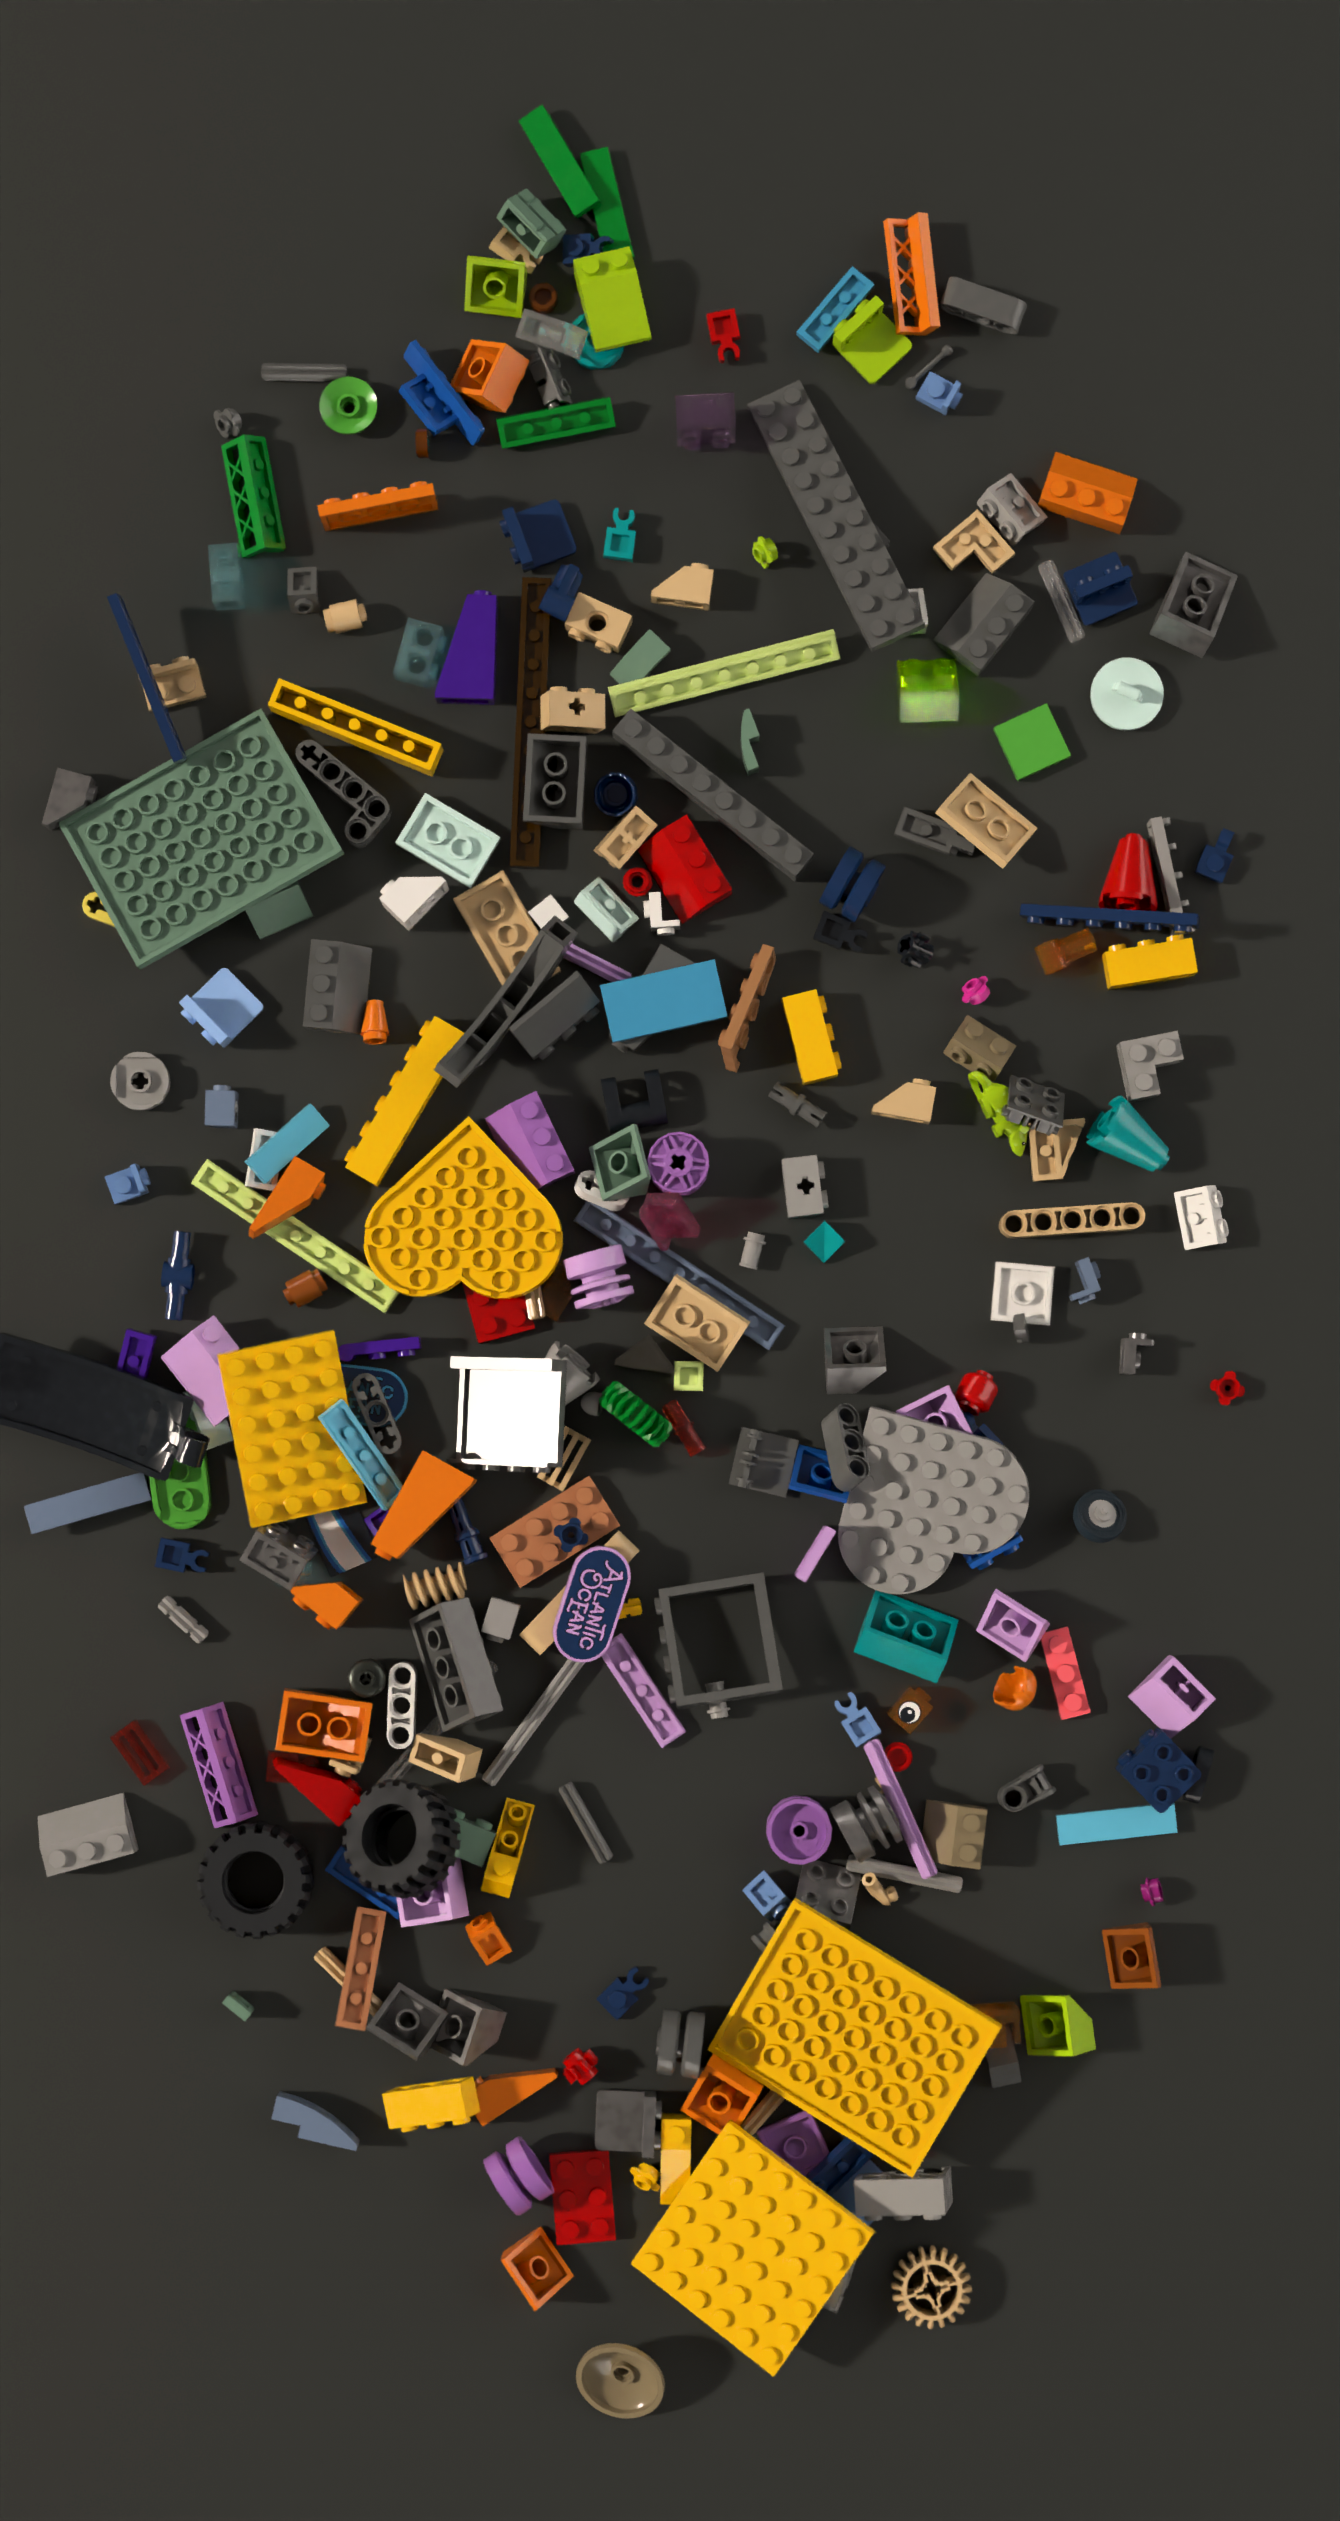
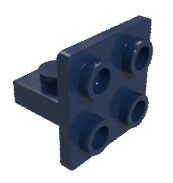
M1117 552L1104 555L1063 574L1064 581L1084 626L1099 622L1138 604L1130 584L1133 577L1129 565L1122 566Z

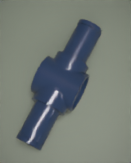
M174 1231L171 1257H168V1261H164L161 1286L165 1288L167 1293L165 1319L182 1320L185 1294H188V1290L193 1288L195 1265L191 1264V1259H189L190 1232Z

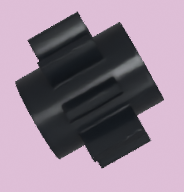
M915 931L904 935L897 946L898 953L903 955L900 962L909 967L915 966L917 968H920L921 964H927L934 952L933 945L928 943L930 936Z

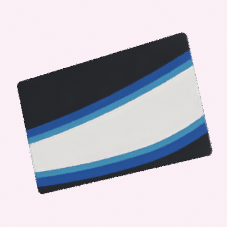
M357 1505L305 1516L330 1577L378 1557L374 1553L376 1548L371 1545V1536Z

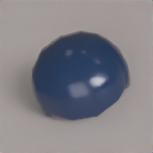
M611 772L598 780L594 788V802L602 813L612 817H620L627 814L638 800L637 787L634 781L623 773Z

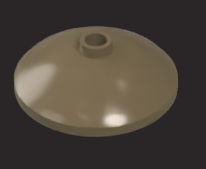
M608 2343L588 2350L582 2356L576 2370V2383L585 2400L597 2410L617 2418H638L649 2414L660 2404L665 2390L664 2377L656 2362L641 2350L625 2344Z

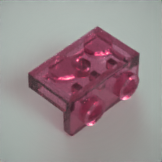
M679 1192L647 1193L644 1204L640 1208V1219L661 1251L668 1250L672 1238L699 1236L701 1227Z

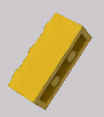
M1179 934L1166 937L1167 942L1155 943V939H1148L1137 942V947L1126 948V944L1109 946V951L1104 952L1102 955L1107 989L1112 990L1195 976L1198 973L1192 938L1184 939V935Z
M817 989L782 997V1005L803 1086L837 1077V1070L842 1069L838 1051L832 1052L830 1041H834L835 1038L831 1023L825 1024L823 1013L827 1012L824 996H818Z
M473 2076L398 2086L382 2094L389 2129L401 2128V2132L416 2130L419 2128V2125L424 2124L427 2125V2129L437 2128L445 2125L444 2122L452 2121L453 2125H461L470 2122L471 2116L481 2112Z

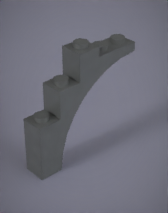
M554 916L539 931L506 982L464 1035L437 1063L434 1071L458 1088L479 1065H483L497 1050L509 1027L524 1014L535 994L552 977L578 935V932L557 916Z

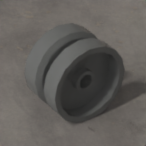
M663 2008L661 2027H658L655 2055H658L656 2074L671 2076L675 2072L677 2057L682 2058L680 2071L682 2076L698 2079L705 2013L690 2011L686 2016L684 2030L680 2029V2012L674 2009Z

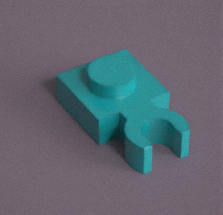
M615 508L613 511V522L616 528L607 527L603 558L632 562L636 531L628 530V528L635 521L634 510H630L629 518L621 520L618 517L619 508Z

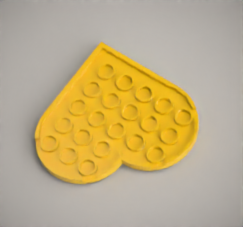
M468 1116L375 1203L365 1223L366 1229L363 1245L366 1259L372 1271L385 1285L398 1293L412 1297H430L442 1294L462 1281L467 1287L480 1295L494 1299H511L534 1291L551 1276L561 1257L563 1232L559 1217L548 1200Z

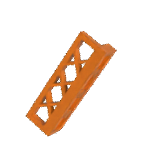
M917 212L909 219L887 218L883 222L896 334L927 336L940 327L928 213ZM894 227L904 228L905 241L903 244L895 237ZM900 253L908 261L909 268L906 272L897 262V257ZM903 282L911 289L912 297L909 300L901 293L900 285ZM906 310L914 317L915 327L905 326L903 314Z

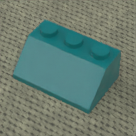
M875 1590L860 1629L854 1653L937 1683L947 1663L959 1620L892 1594Z

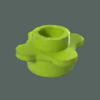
M760 536L758 541L753 543L754 558L758 563H761L763 568H768L769 563L777 560L778 551L772 539H764V537Z

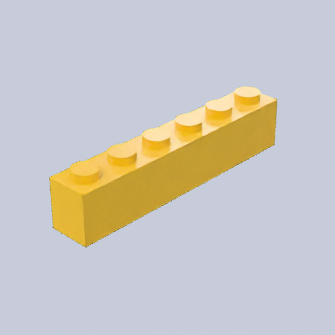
M278 678L268 702V707L275 714L433 777L444 751L442 744L280 678Z
M434 1016L432 1021L427 1019L419 1032V1035L422 1036L417 1046L412 1045L404 1057V1060L407 1061L402 1072L397 1070L389 1083L392 1089L387 1097L384 1095L380 1097L374 1108L377 1111L376 1116L372 1122L366 1121L359 1133L363 1138L357 1147L353 1145L344 1159V1161L348 1162L345 1166L346 1169L377 1187L443 1078L434 1071V1068L464 1035V1032Z

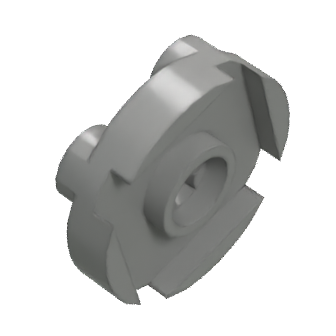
M132 1052L124 1056L115 1065L111 1073L110 1085L113 1094L120 1103L132 1110L146 1111L164 1102L170 1089V1074L165 1064L154 1055L147 1052ZM140 1073H143L144 1078L148 1079V1084H145L143 1089H138V1086L133 1084V1079H137Z

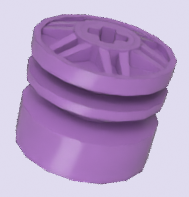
M672 1132L658 1138L651 1147L647 1159L654 1186L664 1194L674 1197L688 1196L697 1191L706 1181L709 1171L708 1152L703 1143L695 1136L684 1132ZM676 1156L678 1159L685 1158L683 1162L685 1168L683 1170L678 1167L675 1169L671 1168L673 1157Z

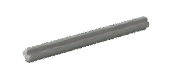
M570 1659L565 1662L483 1774L482 1779L491 1786L497 1784L585 1662H575Z

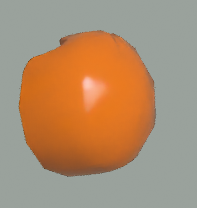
M1014 1666V1673H1002L994 1687L993 1698L996 1704L1011 1711H1019L1027 1707L1035 1697L1037 1681L1031 1670Z

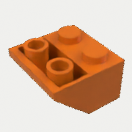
M342 1581L299 1585L293 1587L290 1591L295 1595L292 1600L303 1610L311 1609L318 1614L315 1619L328 1630L330 1628H341L364 1600Z

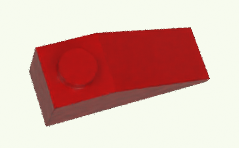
M279 1757L273 1760L274 1768L338 1827L352 1814L350 1810L353 1805L361 1802L359 1797L361 1796L362 1788L351 1777L346 1780L340 1774Z

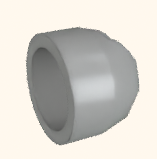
M588 1392L582 1397L581 1407L587 1414L594 1416L601 1414L602 1406L599 1403V1398L602 1396V1393Z

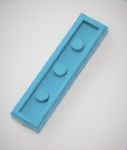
M340 1399L318 1416V1419L380 1508L386 1511L394 1503L403 1485L346 1402Z
M1174 1803L1164 1813L1157 1812L1151 1805L1056 1815L1059 1845L1178 1833Z

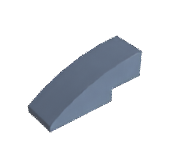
M282 2091L278 2093L272 2120L300 2126L298 2138L353 2151L357 2150L360 2139L333 2114L299 2096Z

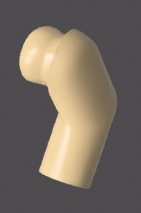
M870 1872L862 1877V1883L867 1891L882 1905L888 1906L891 1905V1902L898 1900L899 1896L894 1886H888L884 1889L875 1874Z

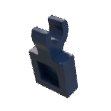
M1223 828L1214 847L1205 845L1194 873L1220 884L1223 882L1234 856L1226 852L1234 832Z

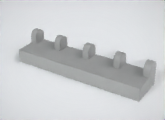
M1162 816L1151 818L1147 822V829L1166 912L1183 913L1182 908L1188 907L1189 901H1180L1176 883L1177 879L1183 878L1182 871L1174 872L1170 851L1176 850L1177 847L1176 843L1168 844L1164 826L1171 824L1170 818L1162 819ZM1169 927V928H1170V932H1171V936H1173V935H1179V934H1187V933L1174 932V927Z

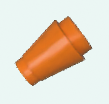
M382 1000L366 1001L360 1033L363 1037V1042L366 1044H384L387 1042V1036L390 1035L384 1002Z

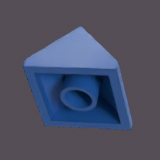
M799 1444L788 1489L847 1503L849 1492H843L834 1485L827 1452Z

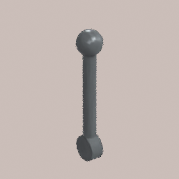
M948 344L944 345L942 352L914 377L906 379V388L914 389L920 378L941 359L953 353V347Z

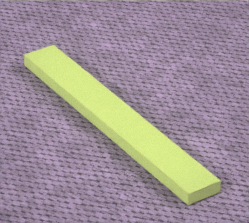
M831 629L608 687L614 715L619 717L626 715L630 708L635 712L840 660L835 632Z
M208 1159L191 1182V1184L251 1224L267 1201L265 1197L250 1187H246L243 1182ZM293 1216L264 1232L385 1314L399 1295L398 1292L385 1285L371 1268Z

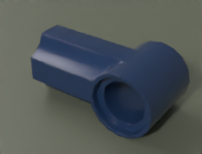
M573 564L561 565L552 585H549L538 609L564 622L576 600L574 596L583 578L580 568Z

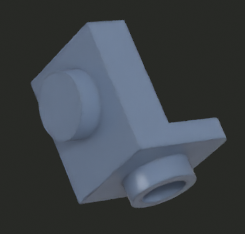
M1089 1257L1075 1262L1085 1290L1072 1294L1069 1298L1070 1301L1078 1299L1079 1304L1095 1299L1094 1293L1101 1290L1097 1280L1101 1278L1099 1268L1095 1261L1090 1262Z

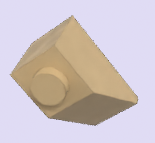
M692 563L691 567H682L652 590L651 603L709 611L714 570L708 569V565L701 563Z
M913 1079V1083H905L873 1105L871 1114L929 1124L936 1087L930 1086L931 1082L928 1080Z
M418 1733L415 1735L408 1762L460 1783L476 1777L483 1749L459 1739Z

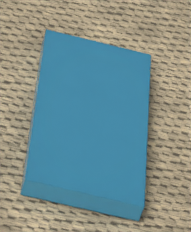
M715 959L600 985L613 1043L728 1018Z

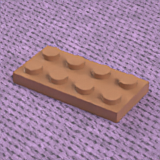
M589 1475L491 1536L490 1540L521 1588L616 1529L620 1524ZM571 1518H578L581 1521L580 1527L583 1533L588 1535V1542L585 1545L579 1544L573 1547L571 1552H565L561 1549L562 1543L559 1537L554 1535V1529L557 1525L563 1526L569 1523ZM569 1532L568 1536L570 1538H573L574 1533Z

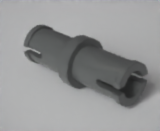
M779 1081L773 1087L775 1090H771L769 1098L789 1109L791 1115L795 1116L797 1114L816 1128L821 1125L823 1121L820 1119H825L826 1111L807 1101V1096L802 1093L798 1095Z

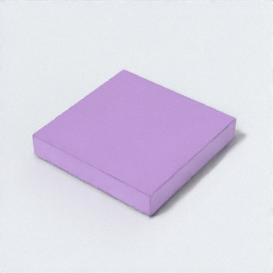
M826 1525L822 1527L794 1573L797 1578L804 1582L807 1581L835 1535V1530Z

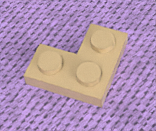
M978 509L933 546L935 553L951 571L972 553L980 559L992 574L1015 556L1012 548Z

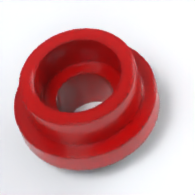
M641 867L631 868L624 875V889L628 894L635 897L647 894L652 887L650 873ZM634 878H641L643 885L641 887L633 886L632 881Z

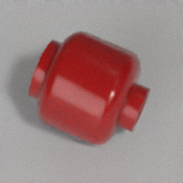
M977 1370V1372H969L963 1376L955 1392V1398L962 1411H968L972 1415L978 1416L980 1413L990 1410L998 1393V1387L992 1381L993 1376L983 1370Z

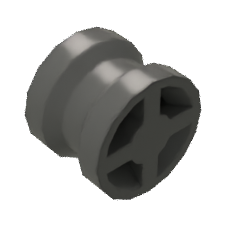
M767 1921L763 1925V1930L750 1938L764 1952L776 1928Z

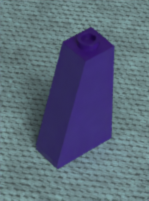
M477 590L474 591V594H467L435 690V699L439 704L495 705L498 600L497 595H491L492 592Z

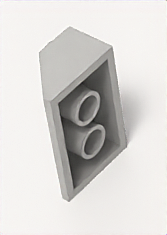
M124 1792L37 1816L39 1845L47 1877L133 1854L139 1850Z

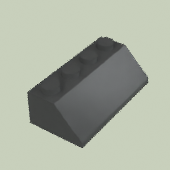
M469 1597L439 1603L409 1619L443 1732L486 1719L503 1711L501 1697L495 1685L492 1667L487 1659L483 1638L479 1633L475 1612L471 1607Z

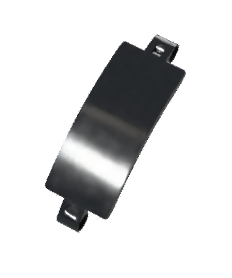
M0 1333V1425L84 1450L162 1481H166L169 1478L175 1459L190 1467H201L210 1438L186 1427L194 1403L191 1397L111 1365L42 1343Z

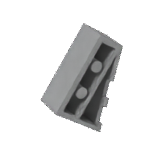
M951 2166L942 2167V2173H924V2169H917L913 2178L905 2173L896 2174V2171L858 2174L854 2179L856 2217L864 2216L866 2221H878L882 2219V2216H894V2220L903 2221L910 2220L912 2216L923 2215L925 2220L941 2219L942 2215H946L953 2203Z

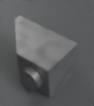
M57 768L42 824L47 829L53 830L59 827L58 823L89 806L90 803H94L98 793V786H95V780L91 776Z

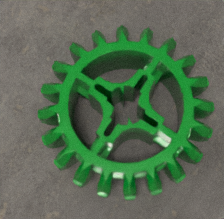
M613 1381L609 1387L605 1388L602 1396L599 1398V1403L603 1408L653 1447H659L662 1442H665L673 1429L672 1424L620 1382Z

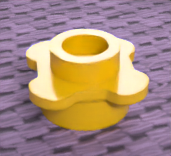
M640 2163L638 2168L632 2167L630 2169L634 2176V2184L645 2191L650 2190V2188L654 2191H659L660 2185L657 2184L660 2173L656 2168L646 2163Z

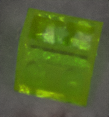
M907 659L905 661H897L900 723L958 721L959 686L955 659Z

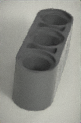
M949 277L939 303V308L952 315L1014 335L1019 331L1027 304L1018 298L957 277Z
M841 1403L823 1418L821 1427L833 1483L839 1490L850 1492L869 1476L870 1466L859 1414L852 1405Z

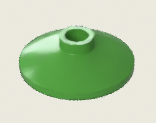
M341 377L332 381L324 389L320 397L319 407L321 416L329 428L340 434L351 435L364 431L372 424L377 414L378 404L373 389L365 381L356 377ZM351 404L355 409L353 412L347 413L344 411L345 406Z

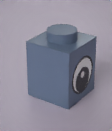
M214 1085L213 1090H206L205 1126L208 1128H238L239 1094L236 1091H231V1086Z

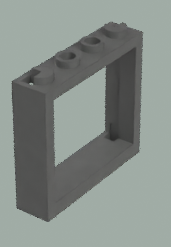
M764 1572L658 1589L659 1597L654 1598L656 1615H662L664 1626L659 1627L661 1645L667 1644L669 1654L663 1656L666 1674L672 1673L673 1685H668L670 1703L676 1702L678 1710L783 1693ZM754 1585L769 1683L684 1696L669 1598Z

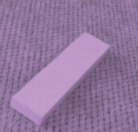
M622 1632L612 1638L609 1648L601 1657L661 1748H663L687 1731Z

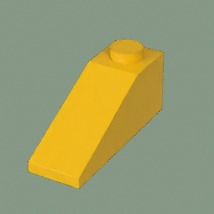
M662 2113L660 2204L671 2205L690 2178L691 2117L686 2114Z

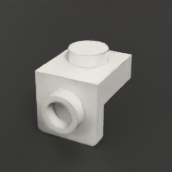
M649 892V900L643 901L644 918H650L651 932L657 931L659 936L674 935L675 930H680V920L662 921L660 892Z

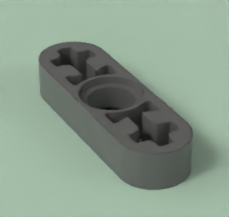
M369 1373L359 1374L353 1380L352 1390L378 1450L384 1454L396 1453L401 1448L403 1440L381 1385L374 1375ZM363 1378L368 1382L373 1381L374 1386L370 1388L372 1396L375 1397L379 1394L381 1400L371 1401L364 1406L363 1400H368V1396L365 1391L359 1392L358 1387L362 1385L361 1380ZM374 1405H381L386 1411V1416L381 1422H374L369 1417V1411ZM389 1421L391 1422L392 1427L386 1429L390 1436L395 1435L397 1438L393 1442L394 1448L389 1449L388 1446L381 1445V1441L384 1440L383 1432L380 1430L376 1433L374 1427H381Z

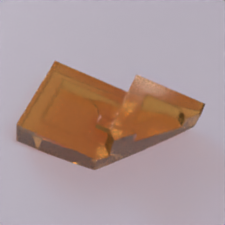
M563 1258L541 1290L545 1316L555 1322L558 1321L573 1297L571 1294V1283L567 1279L563 1265Z

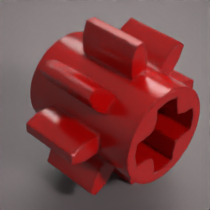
M577 2048L562 2061L566 2066L562 2074L570 2084L577 2080L581 2085H584L597 2074L598 2069L594 2065L598 2063V2058L590 2048L586 2052Z

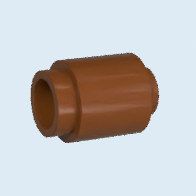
M317 1268L313 1271L309 1269L286 1281L285 1285L287 1288L282 1291L290 1306L296 1304L300 1308L321 1297L323 1292L328 1289V1286Z

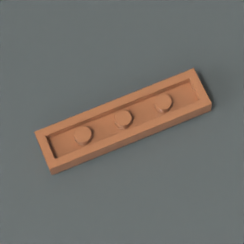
M356 1907L336 2017V2027L358 2031L366 2030L386 1911Z

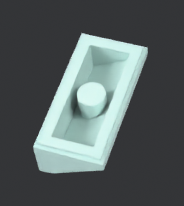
M600 877L580 891L574 900V903L612 942L618 940L639 919Z

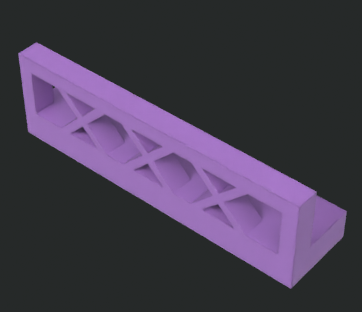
M224 1702L180 1715L214 1828L234 1824L258 1815ZM193 1717H197L200 1727L199 1732L195 1730L192 1721ZM203 1747L207 1750L208 1761L203 1757ZM211 1775L216 1779V1789L212 1786ZM220 1804L225 1808L226 1819L222 1818L219 1809Z

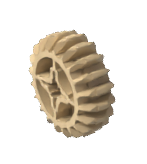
M931 2245L929 2248L930 2254H925L921 2246L918 2247L920 2256L915 2258L914 2254L909 2251L907 2256L910 2262L907 2263L902 2259L898 2262L904 2271H893V2276L900 2281L891 2282V2288L898 2290V2292L892 2295L893 2301H901L897 2306L899 2312L908 2309L905 2315L907 2321L912 2320L916 2315V2326L920 2327L925 2319L927 2320L928 2329L933 2328L934 2320H938L939 2326L942 2328L945 2327L943 2318L948 2317L950 2322L954 2323L956 2319L953 2312L956 2311L961 2315L964 2313V2309L959 2303H970L969 2297L962 2293L972 2292L971 2285L964 2284L971 2277L969 2273H961L966 2268L964 2262H959L955 2265L958 2259L957 2254L953 2253L946 2259V2248L943 2247L939 2255H937L934 2245ZM930 2265L942 2266L949 2270L953 2276L935 2275ZM921 2267L923 2274L921 2280L913 2284L912 2288L907 2289L911 2275ZM927 2274L930 2275L931 2281H933L936 2288L934 2292L935 2300L927 2287ZM956 2285L955 2292L950 2301L941 2306V2295L950 2290L951 2286ZM910 2298L927 2299L930 2301L933 2309L921 2308L913 2303Z

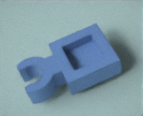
M849 1692L848 1697L851 1700V1705L845 1708L836 1700L835 1707L839 1713L847 1716L841 1724L855 1747L859 1748L880 1735L882 1731L867 1707L858 1711L856 1696Z

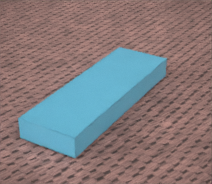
M310 1103L244 1162L265 1184L330 1125Z

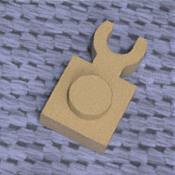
M505 227L500 230L489 246L492 251L505 260L526 262L527 273L530 274L534 271L536 264L539 265L544 257L543 255L536 259Z

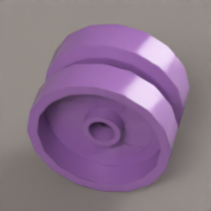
M793 1795L782 1799L772 1808L767 1818L766 1834L771 1849L779 1858L791 1864L804 1865L816 1861L826 1852L831 1842L832 1826L826 1810L819 1802L807 1796ZM797 1825L805 1828V1832H800L799 1836L794 1834V1827Z
M518 2136L506 2144L507 2157L495 2151L483 2159L486 2171L501 2197L510 2209L520 2216L532 2208L530 2194L542 2201L554 2193V2187L535 2153L524 2139Z

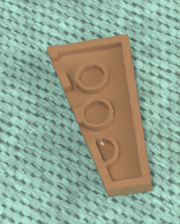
M763 944L760 952L754 954L750 965L752 970L748 979L744 978L740 987V1000L738 1004L734 1003L730 1010L729 1020L731 1021L727 1030L723 1029L720 1034L718 1045L721 1048L727 1070L736 1073L738 1071L740 1062L737 1061L736 1057L739 1048L745 1049L749 1037H747L749 1032L748 1022L756 1020L760 1000L757 997L758 995L764 996L776 962L774 947Z

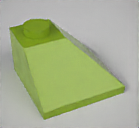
M1069 1995L1020 1996L1028 2055L1076 2056L1096 2049L1092 2019Z

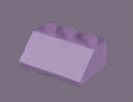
M213 1315L183 1337L163 1354L161 1359L212 1425L216 1427L229 1417L217 1354L240 1348Z

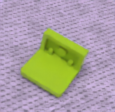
M876 295L870 301L868 299L863 300L854 311L856 314L849 321L845 318L834 328L835 334L833 335L832 343L839 353L870 384H875L912 348L911 341L905 335L896 334L895 325L883 313L884 303Z

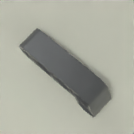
M313 740L302 741L296 748V757L300 765L356 811L345 825L344 832L347 840L356 848L368 846L391 818L392 811L388 801L320 744ZM314 751L317 759L321 762L320 766L313 759H307L304 755L305 752L312 753ZM335 767L340 769L338 778L334 780L325 778V773L329 768ZM352 786H360L363 789L361 796L355 799L347 796L348 790ZM375 804L385 806L384 813L379 817L370 815V809ZM362 826L366 828V834L362 839L351 837V832L355 827Z

